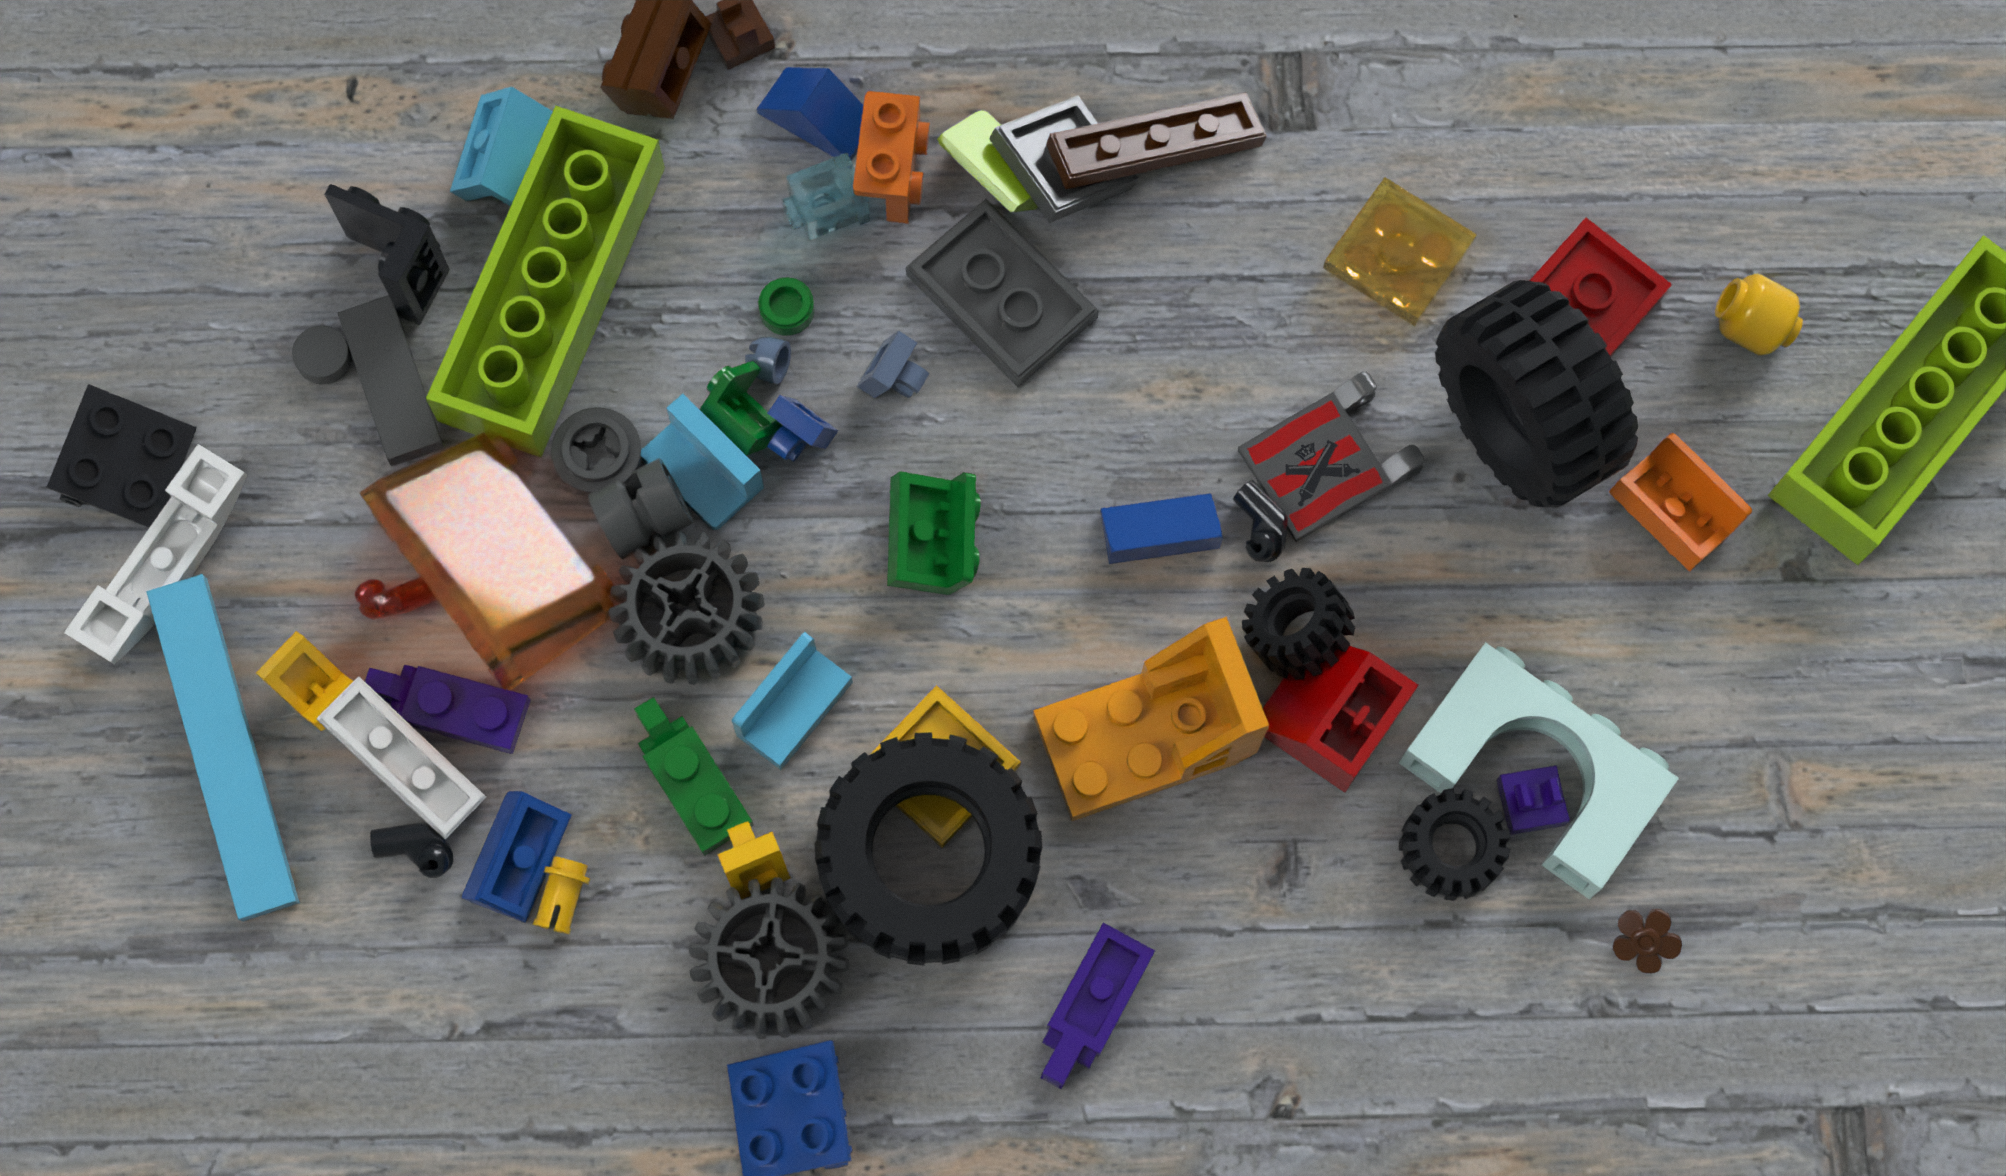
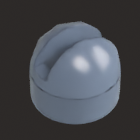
M760 337L751 342L749 349L754 354L745 355V363L754 361L761 368L756 378L774 384L781 383L790 363V343L773 337Z

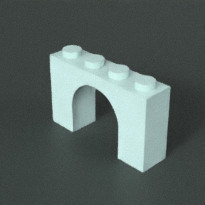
M1485 642L1409 746L1399 764L1442 793L1443 790L1454 787L1480 749L1488 741L1500 734L1514 730H1530L1545 734L1558 741L1569 751L1577 763L1582 777L1583 794L1580 808L1575 818L1544 860L1542 866L1590 900L1604 887L1679 778L1668 771L1669 764L1660 755L1647 748L1641 747L1637 749L1621 738L1620 729L1609 719L1599 714H1592L1590 716L1573 704L1572 696L1562 686L1550 680L1542 682L1524 669V662L1515 653L1500 646L1495 649Z

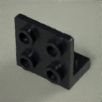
M329 184L324 195L345 235L351 240L382 252L378 263V275L399 316L421 325L450 270L440 249V244L432 232L430 222L412 209L400 207L397 212L380 205L379 200L375 196L361 188L350 186L347 191Z

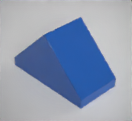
M786 67L758 106L757 113L849 165L858 151L863 104L829 68Z

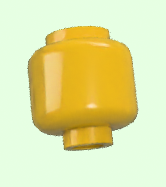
M1758 273L1748 275L1742 280L1740 278L1732 280L1720 295L1715 308V316L1719 318V330L1722 335L1757 355L1771 354L1780 346H1790L1799 335L1803 325V319L1798 316L1800 311L1799 297L1792 290Z

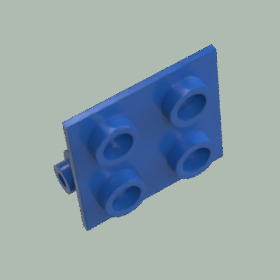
M833 1040L727 1065L743 1176H786L822 1167L824 1169H834L848 1166V1162L851 1161L850 1153H852V1146L849 1145L845 1122L847 1112L843 1108L842 1099H844V1093L840 1089L837 1069L839 1060L838 1056H835Z

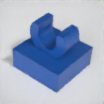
M779 395L767 413L783 425L772 437L767 447L784 460L789 458L795 461L807 443L814 447L826 449L838 432L836 428L794 398Z

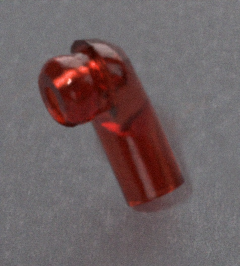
M430 572L385 590V585L382 581L377 579L367 580L356 588L355 598L360 603L358 609L361 614L375 620L408 613L443 598V590L437 576Z

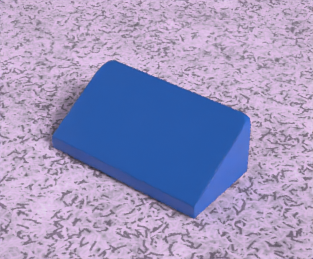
M1211 493L1100 509L1109 564L1220 549L1223 540L1221 525Z
M507 792L463 891L462 899L518 921L526 922L545 879L546 873L543 872L545 866L550 867L572 815L525 792Z

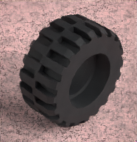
M1518 280L1511 282L1446 321L1436 341L1438 348L1435 352L1436 363L1441 369L1438 376L1441 386L1446 389L1448 395L1447 402L1452 413H1455L1461 423L1460 428L1466 439H1470L1476 448L1478 457L1484 465H1489L1494 471V476L1503 486L1508 485L1512 489V493L1521 500H1528L1530 505L1536 507L1557 508L1623 470L1629 464L1638 442V437L1635 435L1638 430L1637 416L1632 413L1631 407L1634 402L1630 390L1625 388L1621 379L1623 373L1617 361L1611 359L1606 350L1607 344L1599 333H1595L1588 325L1587 317L1579 309H1573L1569 305L1567 297L1559 291H1551L1550 286L1544 283Z
M932 732L914 733V739L899 742L898 738L895 737L880 743L881 749L870 755L864 752L851 762L852 768L843 778L838 776L829 790L830 797L825 807H821L817 821L818 831L815 842V860L819 880L827 902L833 913L837 915L847 931L859 942H864L873 948L875 953L891 959V957L907 961V964L925 966V963L942 962V965L958 962L960 958L973 953L977 955L989 948L1001 935H1005L1012 928L1027 906L1035 888L1041 867L1042 831L1038 828L1036 819L1038 812L1032 797L1026 796L1021 787L1022 780L1012 768L1006 770L997 761L998 755L984 746L981 750L967 745L966 738L950 734L949 740L932 738ZM922 795L941 796L960 804L977 822L984 841V861L976 880L960 896L936 905L912 903L894 894L879 877L872 855L875 832L884 816L902 801Z

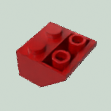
M1349 646L1346 652L1336 649L1333 654L1339 661L1331 667L1325 660L1319 664L1323 673L1314 677L1308 669H1305L1304 679L1295 680L1289 673L1287 679L1284 678L1263 707L1269 724L1264 738L1344 793L1351 786L1419 686L1373 653L1353 646Z

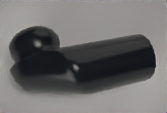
M1251 480L1237 491L1233 501L1253 520L1250 540L1246 541L1248 555L1255 561L1272 562L1282 554L1285 548L1288 517L1285 511Z
M414 823L373 829L370 832L371 849L375 859L405 854L420 869L419 871L429 878L442 876L453 864V852L450 844L427 824Z

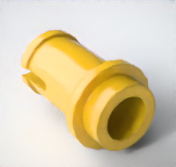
M554 856L551 867L545 866L543 871L549 875L533 925L548 929L554 908L559 906L560 910L554 931L570 935V926L582 885H589L590 878L585 876L588 865Z

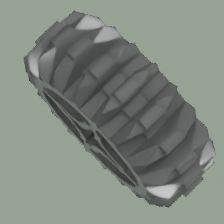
M679 530L675 536L676 546L667 548L665 540L662 537L656 536L653 542L657 553L649 556L645 550L636 548L634 556L640 566L638 569L629 565H621L619 569L620 576L629 585L618 584L611 587L610 593L612 598L621 604L609 609V617L612 622L621 624L613 631L617 643H629L625 650L627 659L630 662H634L645 657L642 664L645 674L651 676L664 665L663 677L665 682L674 683L678 677L679 670H685L688 683L695 685L699 680L698 669L707 667L710 677L718 679L721 674L717 662L724 659L733 668L740 664L739 656L734 650L735 646L749 651L754 648V639L746 631L762 629V617L754 613V611L763 608L765 602L763 594L752 592L760 584L759 577L756 572H745L748 561L744 554L729 558L731 547L725 540H722L710 550V539L708 534L704 532L700 533L696 538L695 545H689L685 532ZM693 570L686 579L672 582L664 579L665 576L677 571ZM716 578L722 580L733 594V607L728 621L720 617L718 609L709 604L714 593L712 585ZM646 596L654 599L657 607L665 612L659 623L661 632L656 639L644 629L641 622L642 607ZM695 600L698 611L693 612L686 609L679 616L675 604L688 606ZM693 634H704L711 637L710 640L696 646L680 647L682 642Z
M773 878L770 894L762 895V889L758 880L752 879L748 882V888L752 897L741 900L739 892L734 887H731L726 891L727 897L732 904L729 910L725 911L720 904L715 902L708 906L710 914L718 921L716 926L706 922H697L695 931L702 938L709 940V943L690 945L689 954L695 959L706 960L707 963L692 968L690 970V977L693 981L697 982L711 980L697 995L703 1004L712 1002L719 997L721 998L712 1012L713 1017L718 1022L726 1019L734 1010L736 1011L732 1023L734 1032L742 1034L750 1019L756 1020L754 1027L756 1037L758 1039H766L769 1021H777V1028L781 1037L786 1038L791 1035L788 1018L797 1015L801 1026L807 1030L813 1026L811 1017L806 1011L810 1005L813 1004L819 1012L825 1015L831 1011L830 1003L821 995L823 989L833 994H842L844 990L843 983L829 975L830 972L842 973L849 970L850 964L848 959L832 955L833 952L848 947V939L846 935L842 934L827 936L828 933L837 928L840 924V919L834 913L827 914L819 919L817 918L826 905L825 899L821 895L813 897L804 906L802 904L806 895L804 884L797 883L792 888L789 897H784L782 879ZM765 914V918H762L760 931L753 939L744 942L734 941L733 945H725L730 935L739 925L752 917ZM783 915L800 921L811 931L818 943V953L804 952L803 947L789 945L783 940ZM772 935L778 954L784 958V961L781 965L775 962L777 968L768 971L767 980L762 965L755 956L758 951L764 954L762 948L770 946ZM721 963L735 964L736 968L748 970L755 975V1003L741 998L727 986L723 978ZM805 971H815L809 983L798 994L788 1000L774 1004L779 984L784 978L793 974H805Z

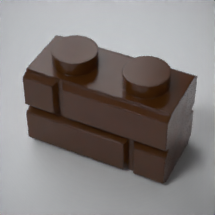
M636 0L631 13L627 14L623 19L621 38L614 55L604 65L602 71V91L626 114L640 116L650 114L653 117L674 119L712 23L692 0Z

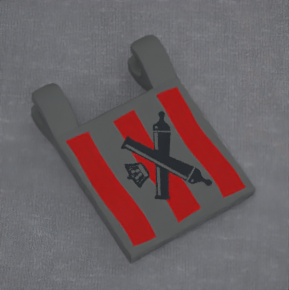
M1361 372L1355 375L1332 393L1238 447L1240 455L1263 491L1285 511L1288 517L1287 529L1296 542L1386 489L1414 477L1423 468L1424 456L1415 445L1403 448L1380 465L1347 412L1369 403L1375 397L1377 386L1368 372Z

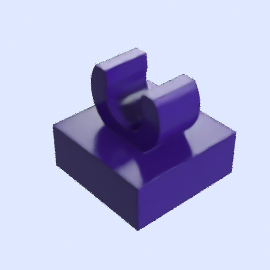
M1557 765L1502 774L1497 778V786L1510 835L1561 827L1570 821Z

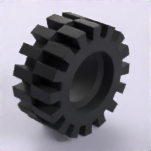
M1301 568L1300 575L1298 576L1293 569L1284 571V581L1279 582L1274 575L1266 580L1271 587L1268 591L1264 592L1258 587L1252 594L1258 603L1257 605L1246 604L1244 613L1249 619L1242 620V630L1247 634L1244 638L1248 645L1271 672L1275 671L1279 677L1287 679L1290 673L1295 680L1304 679L1305 669H1308L1314 677L1323 673L1319 664L1325 660L1331 667L1339 661L1333 653L1336 649L1346 652L1350 646V643L1344 636L1354 635L1355 626L1350 620L1355 619L1349 603L1325 574L1320 571L1315 574L1311 568ZM1314 611L1310 621L1301 630L1294 634L1283 636L1287 626L1295 618L1304 613Z
M1453 788L1445 789L1437 796L1435 793L1431 794L1420 805H1417L1401 830L1403 835L1399 840V851H1403L1404 855L1401 859L1402 867L1404 870L1409 868L1413 874L1410 878L1416 887L1419 883L1426 886L1427 890L1425 893L1432 897L1439 893L1445 895L1444 900L1455 901L1459 896H1464V899L1475 896L1479 891L1486 889L1504 869L1503 864L1509 858L1510 848H1506V843L1511 837L1509 828L1504 830L1501 823L1505 819L1500 810L1494 814L1488 808L1492 802L1483 796L1480 801L1472 798L1474 791L1464 789L1461 794H1454ZM1445 824H1458L1469 830L1476 843V852L1472 861L1462 866H1452L1441 861L1435 854L1432 844L1436 829Z

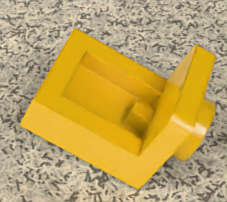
M297 631L256 672L294 710L320 731L326 728L317 720V717L353 682Z

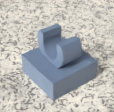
M900 331L884 340L856 387L873 398L885 393L891 387L907 398H910L913 392L918 393L929 373L921 366L908 361L917 342Z

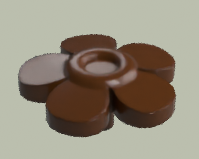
M1652 909L1644 923L1643 917L1639 912L1628 910L1618 919V928L1624 935H1619L1615 938L1613 951L1623 961L1632 960L1638 954L1636 960L1638 970L1643 973H1656L1661 969L1662 957L1666 959L1678 957L1682 948V939L1675 933H1667L1672 923L1671 916L1661 909Z

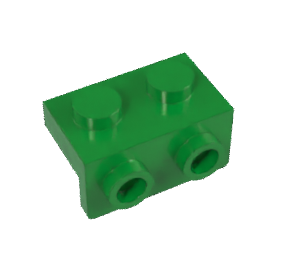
M899 471L891 477L887 586L950 595L972 583L980 560L979 550L974 546L975 523L981 508L980 496L976 492L975 474L963 472L954 479L948 480Z

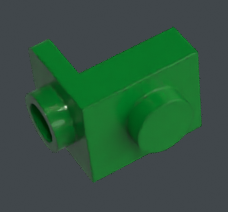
M754 361L733 368L725 366L719 370L708 383L707 391L710 394L699 409L746 456L768 448L770 440L782 427L777 420L767 414L768 411L747 393L761 371V368Z

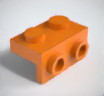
M868 91L865 93L853 192L856 196L886 199L887 221L908 224L910 205H921L924 172L915 171L917 154L927 155L930 122H920V96Z
M1670 433L1649 456L1624 475L1609 491L1627 512L1650 532L1689 572L1720 546L1752 513V508L1675 433Z

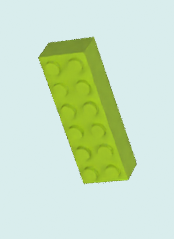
M555 105L426 396V400L438 422L542 457L665 170L658 139Z
M1984 235L1979 239L1767 495L1856 565H1859L1879 546L2006 389L2005 250Z

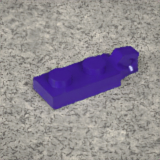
M404 665L400 676L369 668L365 682L382 699L390 703V706L413 728L509 754L514 753L531 701L529 696L422 666L416 668Z
M1103 922L1046 1029L1048 1032L1042 1043L1054 1049L1042 1072L1041 1079L1062 1089L1076 1062L1090 1068L1095 1057L1099 1058L1151 961L1155 950Z

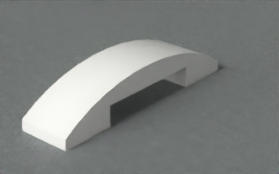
M197 444L165 489L171 496L170 500L106 590L97 585L64 633L112 664L117 663L155 625L146 591L193 576L227 521L242 490L247 474Z

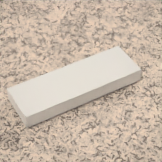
M359 676L317 717V720L444 840L486 798L477 787Z

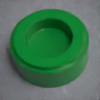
M790 277L775 279L763 288L759 296L758 306L761 320L775 334L783 336L795 335L805 330L812 322L815 311L813 296L810 289L800 280Z

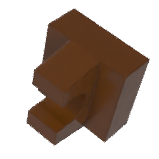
M721 0L716 3L717 11L706 16L712 23L708 36L727 70L776 48L774 37L753 0Z

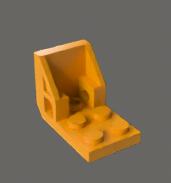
M1227 616L1203 624L1144 661L1141 674L1033 710V718L1071 821L1234 766L1258 752L1269 727Z

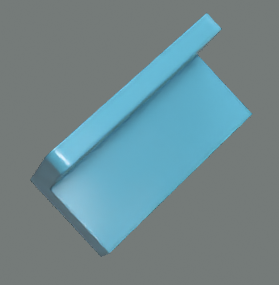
M514 87L481 95L450 192L465 201L493 196L511 206L553 111Z
M682 393L666 408L670 424L641 450V458L646 464L660 458L672 475L686 504L712 530H718L764 488L761 470Z
M806 632L802 633L732 718L736 736L778 769L782 770L853 683L852 676L817 651L814 638Z

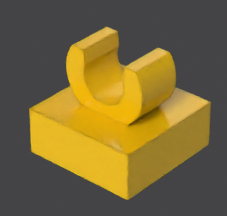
M749 821L727 829L734 848L717 855L730 886L739 892L741 900L751 896L748 888L749 880L757 879L763 891L771 887L773 878H781L783 882L791 879L773 832L755 838Z

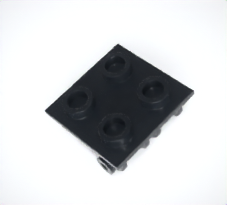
M88 384L46 488L60 493L59 499L67 504L82 507L84 502L150 528L170 498L165 489L182 467L197 427Z

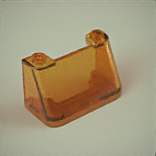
M482 432L376 480L360 491L359 495L390 540L395 543L402 555L406 557L463 633L474 651H476L485 665L488 666L489 672L500 687L511 691L610 619L609 609L614 606L610 599V591L614 584L599 564H595L590 569L586 566L517 476L512 467L519 462L505 441L500 436L490 441Z

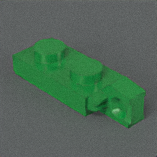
M654 697L634 708L638 719L649 737L638 743L644 753L642 757L704 856L730 840L727 829L749 821L751 827L754 825L692 726L689 727L683 716L670 723Z

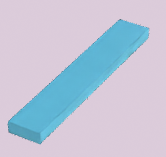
M203 574L146 591L238 920H250L299 904V898L208 580Z

